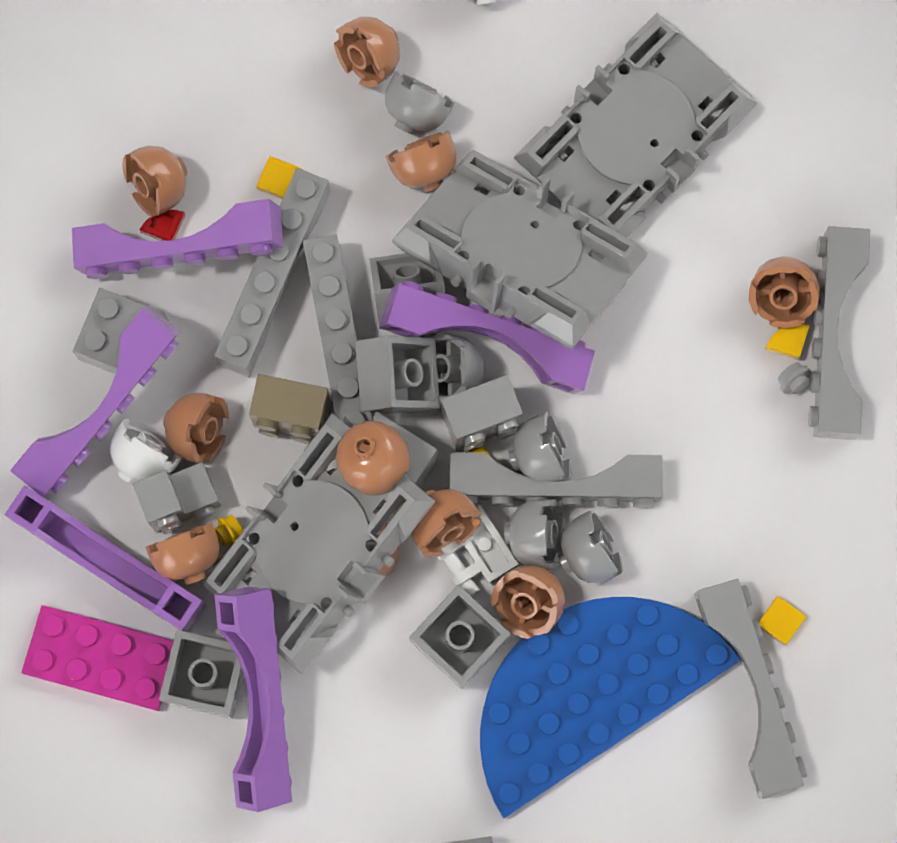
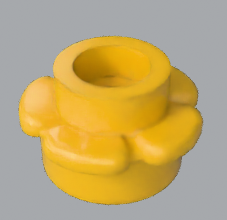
M229 515L224 519L222 517L218 518V527L215 528L217 537L223 546L226 547L229 544L232 546L242 534L243 529L233 515Z

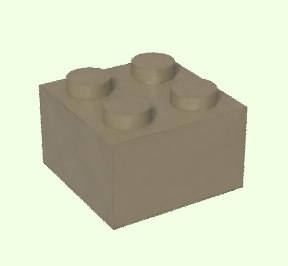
M258 374L249 417L254 428H259L258 433L262 435L279 437L280 433L293 435L292 440L309 444L328 418L331 404L328 388Z

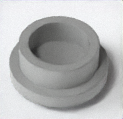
M799 362L788 366L778 377L782 392L784 394L791 392L797 394L804 390L810 383L808 378L811 370L807 366H802Z

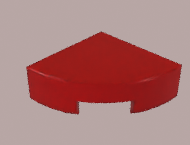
M171 209L158 216L149 217L142 224L139 231L159 241L175 240L186 214L183 211Z

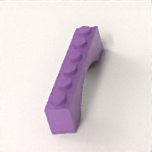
M271 199L236 203L222 218L208 228L191 236L172 241L135 239L116 231L105 223L72 228L74 269L87 275L89 279L106 278L109 272L119 271L120 274H136L140 272V268L151 266L152 269L165 270L172 268L173 263L185 262L187 265L204 264L207 258L218 257L219 260H234L239 258V254L249 252L256 256L269 255L272 253V249L283 248L281 207Z
M404 281L403 284L399 283L391 288L380 329L404 337H420L428 333L445 330L469 331L482 334L503 343L517 353L534 371L541 384L571 394L584 391L595 354L594 350L585 347V342L579 340L573 349H567L539 331L522 326V321L515 317L507 318L505 315H502L499 318L488 314L489 311L480 305L469 304L467 307L456 303L457 298L449 294L438 292L436 296L424 292V287L414 282Z
M149 305L143 307L120 335V355L116 375L108 394L98 409L74 428L56 435L38 438L30 445L10 471L40 496L44 497L50 490L56 494L70 478L65 472L72 463L79 467L91 452L86 447L94 437L100 441L113 424L108 419L116 410L122 414L135 397L130 394L138 383L144 387L157 372L152 366L161 356L166 360L176 349L179 343L174 339L180 331Z
M25 485L4 514L26 531L180 631L189 632L206 606L201 599L170 579L164 578L160 573L115 546Z
M248 586L214 594L218 631L229 642L237 655L245 675L248 691L249 717L247 732L240 757L232 772L236 807L260 812L292 802V780L289 774L288 743L284 724L285 710L282 704L281 673L277 654L278 640L275 634L273 614L274 602L271 589Z

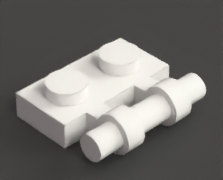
M481 505L477 507L482 514L478 516L481 525L475 533L461 545L453 541L441 548L444 554L437 556L440 561H445L454 575L452 580L455 585L461 586L470 596L479 591L473 580L478 574L481 573L489 585L518 566V562ZM463 546L474 561L467 568H465L456 554V551Z

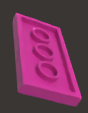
M41 605L21 674L159 712L162 704L159 697L173 641Z

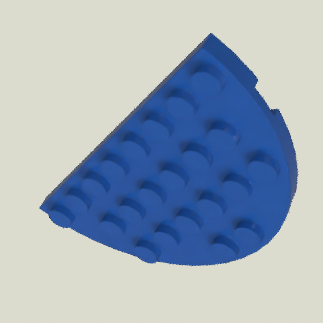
M606 597L577 603L565 608L555 626L548 633L533 635L529 639L521 638L514 645L495 673L487 692L480 726L481 760L488 789L503 819L741 661L740 658L713 629L689 613L669 604L637 597Z

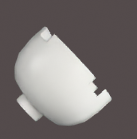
M124 419L117 428L110 446L113 463L120 470L118 472L119 477L132 484L164 470L170 475L176 469L182 457L176 453L174 454L168 448L169 445L166 437L138 421L134 427L130 426V419Z

